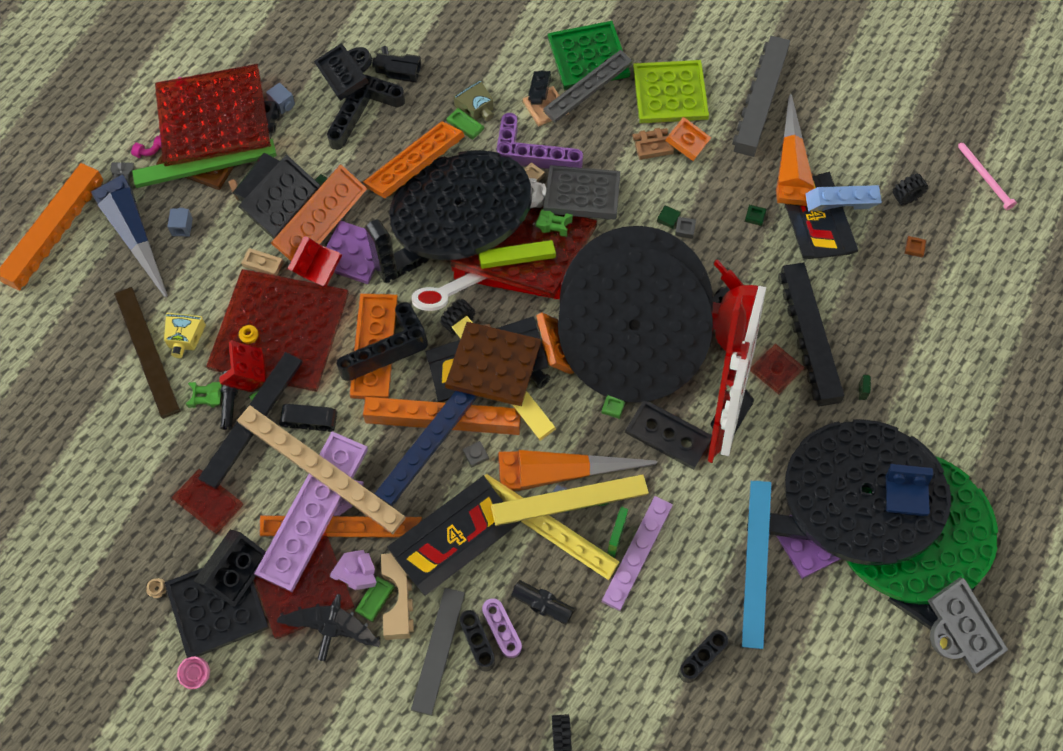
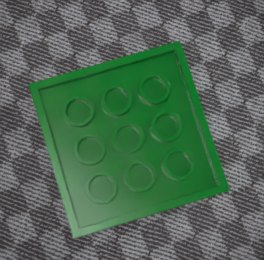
M613 21L547 33L564 90L571 88L619 50H622ZM629 67L611 81L630 77Z

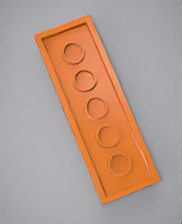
M441 121L363 181L365 187L379 196L387 198L464 138L463 131Z
M340 164L273 239L271 244L292 261L304 236L320 244L364 194L367 188Z
M360 294L354 351L395 334L397 316L395 307L398 305V295ZM392 364L351 380L350 398L365 399V397L389 399Z

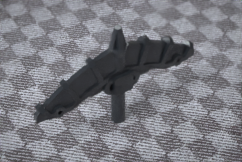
M337 594L329 606H320L319 603H316V607L302 609L300 606L297 611L288 614L280 613L281 616L277 619L278 623L294 627H310V629L318 630L319 633L324 635L317 658L320 661H326L331 639L339 635L353 638L365 645L380 646V636L375 637L367 628L369 624L361 623L353 616L354 612L348 613L341 608V594Z

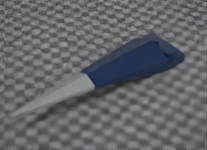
M122 174L93 190L91 193L101 211L163 296L167 297L168 295L155 262L133 190L126 177Z

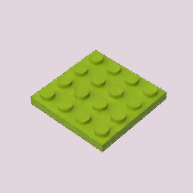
M701 60L633 63L639 123L681 121L683 117L688 121L709 119Z

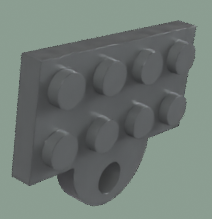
M958 578L928 600L938 617L931 628L930 641L934 650L942 657L950 659L963 658L970 671L977 674L1008 651L964 578ZM943 637L947 639V646L944 649L940 646V640Z

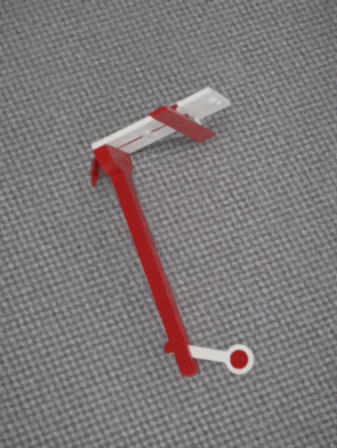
M470 256L453 261L451 270L454 272V281L440 288L426 287L416 290L412 294V304L421 310H439L447 305L449 296L474 284L560 300L561 286L565 274L514 264L482 269L479 258ZM715 260L714 265L722 274L721 279L730 291L724 295L721 303L713 302V329L715 330L716 339L719 345L726 351L708 455L710 463H713L714 457L720 451L721 455L729 456L755 351L766 287L743 285L733 271H727L719 260ZM728 385L731 387L730 391H727Z

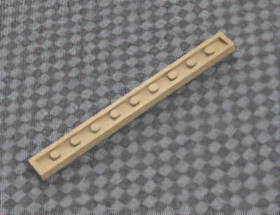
M249 406L237 419L238 423L391 534H394L406 519L396 509L252 406Z

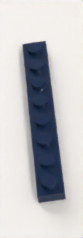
M455 391L374 494L392 507L478 396Z

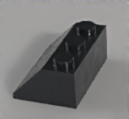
M263 153L233 191V194L242 202L279 163V160Z
M230 529L194 582L209 593L235 607L256 577L254 573L266 551L241 532Z

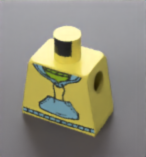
M166 313L164 341L168 348H173L171 353L173 357L182 358L184 350H195L206 326L202 316Z

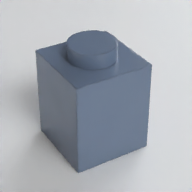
M278 83L266 92L268 100L276 102L277 109L280 110L281 114L290 111L295 105L293 94L281 83Z
M170 209L168 229L172 236H190L193 217L189 209Z

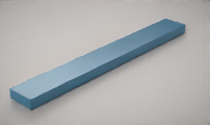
M752 480L750 481L742 647L763 649L771 482Z

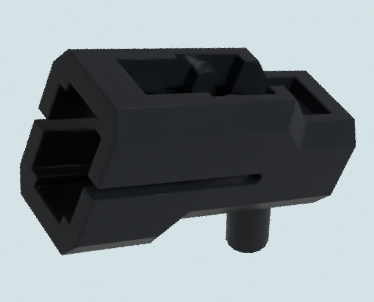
M381 47L382 53H377L372 61V67L375 68L376 73L385 74L389 79L417 82L419 74L416 73H419L421 69L420 56L411 54L404 56L389 55L388 47Z

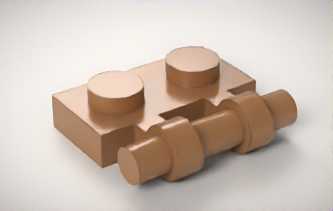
M655 128L653 131L648 132L643 130L632 134L633 141H636L635 147L639 160L674 153L673 146L665 141L667 138L665 135H668L667 128Z

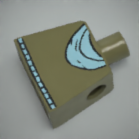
M481 80L453 96L454 106L473 119L477 120L483 117L488 122L494 117L492 112L494 109L493 99Z

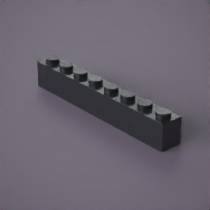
M805 263L784 265L778 274V280L780 284H783V297L789 304L787 309L788 315L793 318V332L798 335L797 346L799 350L802 349V363L808 370L807 381L813 387L812 398L814 401H817L818 407L839 404L844 398V392Z

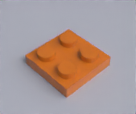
M683 117L665 141L694 161L712 137Z

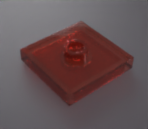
M775 343L750 368V371L779 395L805 367Z

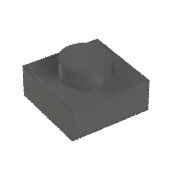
M678 217L675 236L693 239L696 220Z
M481 441L463 449V453L471 468L489 460V456Z

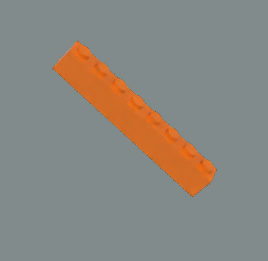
M83 163L79 164L1 265L0 281L19 291L23 286L27 285L29 278L39 269L43 259L49 256L52 247L60 241L62 234L70 228L74 218L81 213L84 205L91 200V192L101 187L103 178L98 170Z
M365 397L363 417L367 424L427 428L446 403ZM471 405L452 430L520 435L521 416L515 408Z

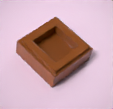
M908 236L904 254L923 258L926 240Z

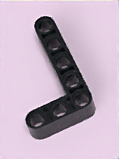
M365 75L369 83L346 98L327 132L330 147L334 150L344 147L370 99L397 108L405 104L403 88L397 84Z
M376 219L367 224L365 230L374 267L384 283L391 282L390 280L393 281L406 274L407 271L410 272L421 266L422 263L425 264L429 261V258L418 256L406 248L394 253L390 234L381 221Z
M402 302L395 307L399 325L403 330L402 332L346 354L337 360L336 364L343 380H354L423 351L428 347L425 329L410 303Z

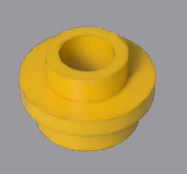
M246 325L239 331L240 340L247 344L255 342L258 337V331L252 325Z

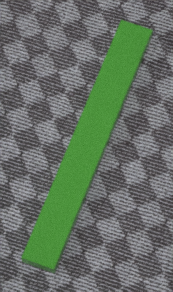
M268 139L132 170L134 184L136 188L245 164L257 161L263 153L275 157L277 154L273 139Z

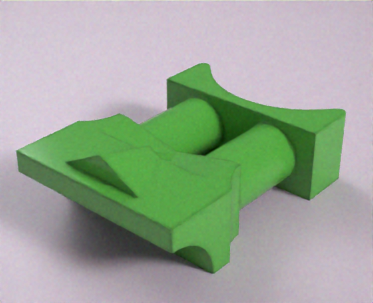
M541 209L536 227L540 228L542 233L553 230L559 231L560 236L567 237V228L565 226L572 223V214H565L564 217L555 216L551 211H543Z
M196 382L188 383L193 390L191 399L186 403L188 408H196V404H207L212 408L220 405V389L222 387L220 382H212L207 384V386H198ZM197 394H207L206 397H197Z

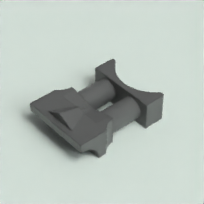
M112 162L110 168L113 175L112 180L123 174L132 189L130 178L133 176L134 163Z

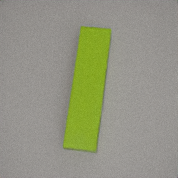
M549 240L489 249L479 253L478 256L481 268L484 269L556 258L553 241Z

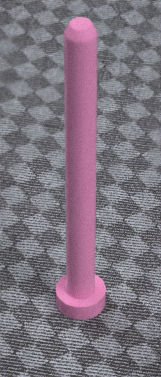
M960 143L958 145L960 151L1003 201L1005 210L1013 208L1017 204L1015 199L1008 197L964 143Z

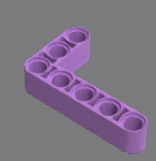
M506 113L502 116L497 143V153L500 156L510 157L521 166H528L532 162L538 168L549 169L550 165L582 168L583 153L579 149L517 143V116L514 113Z

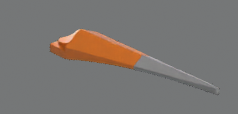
M790 94L776 188L777 203L807 206L805 194L814 189V182L793 98Z
M527 450L498 453L500 483L512 491H521L603 473L656 465L658 462L656 460Z

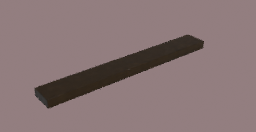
M129 287L114 293L161 418L164 419L181 412L134 289Z

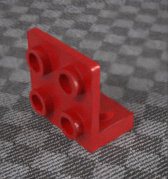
M304 236L287 269L302 278L326 287L342 254Z
M233 340L230 341L231 369L219 377L220 384L253 392L266 381L262 349Z

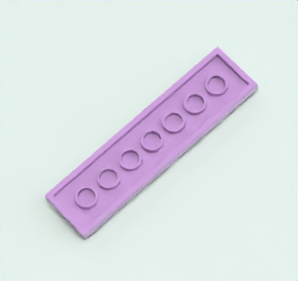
M331 432L319 455L353 479L368 451V447L335 432ZM308 474L254 574L293 592L342 497Z

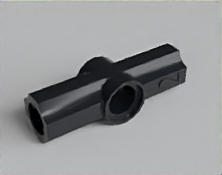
M521 580L516 583L511 597L530 606V609L537 613L539 611L540 615H547L564 625H567L574 612L573 607L556 599L549 591L537 589Z

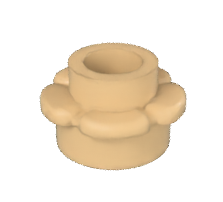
M160 578L150 580L147 584V594L153 596V598L162 597V594H165L167 591L165 581Z

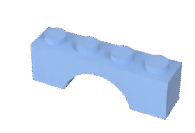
M879 185L817 187L805 194L808 211H824L842 206H853L854 210L870 209L882 203Z

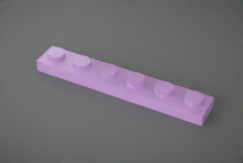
M654 496L602 599V603L621 611L673 504Z

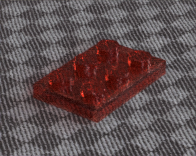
M199 468L172 496V499L217 535L244 504L221 485L215 490L199 481L198 478L203 472Z

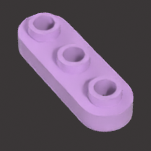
M488 599L482 607L483 615L502 654L507 658H515L522 650L521 641L502 603L497 599ZM490 608H496L497 612L491 614L489 610ZM500 626H504L506 630L504 632H499L498 628ZM513 644L515 649L509 651L507 649L508 645Z

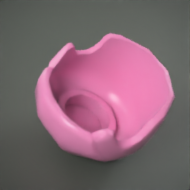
M196 656L184 659L177 671V678L180 684L187 689H197L204 686L210 676L208 663L203 658Z

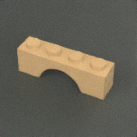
M391 553L381 554L383 579L392 582L399 590L396 605L392 610L383 614V636L385 640L411 638L410 632H414V620L410 619V611H413V599H409V591L413 590L412 580L408 579V575Z

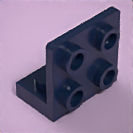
M890 464L886 474V511L928 516L930 513L928 485L933 477V468Z

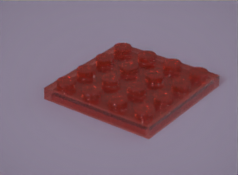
M326 532L322 535L293 592L258 576L254 578L275 639L305 628L304 626L294 627L278 623L277 619L281 616L280 613L282 612L288 614L297 611L300 606L302 609L316 607V603H319L320 606H329L337 594H341V608L346 611L354 608L346 583L330 577L338 562Z

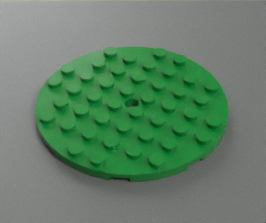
M937 456L935 457L943 467V474L947 484L950 486L951 507L947 522L936 541L918 556L901 563L876 566L846 561L858 577L869 586L886 596L908 603L929 604L928 600L958 578H964L972 590L988 573L997 552L998 527L989 500L981 488L978 489L969 479V475L952 463ZM862 487V493L872 494V490L869 487Z

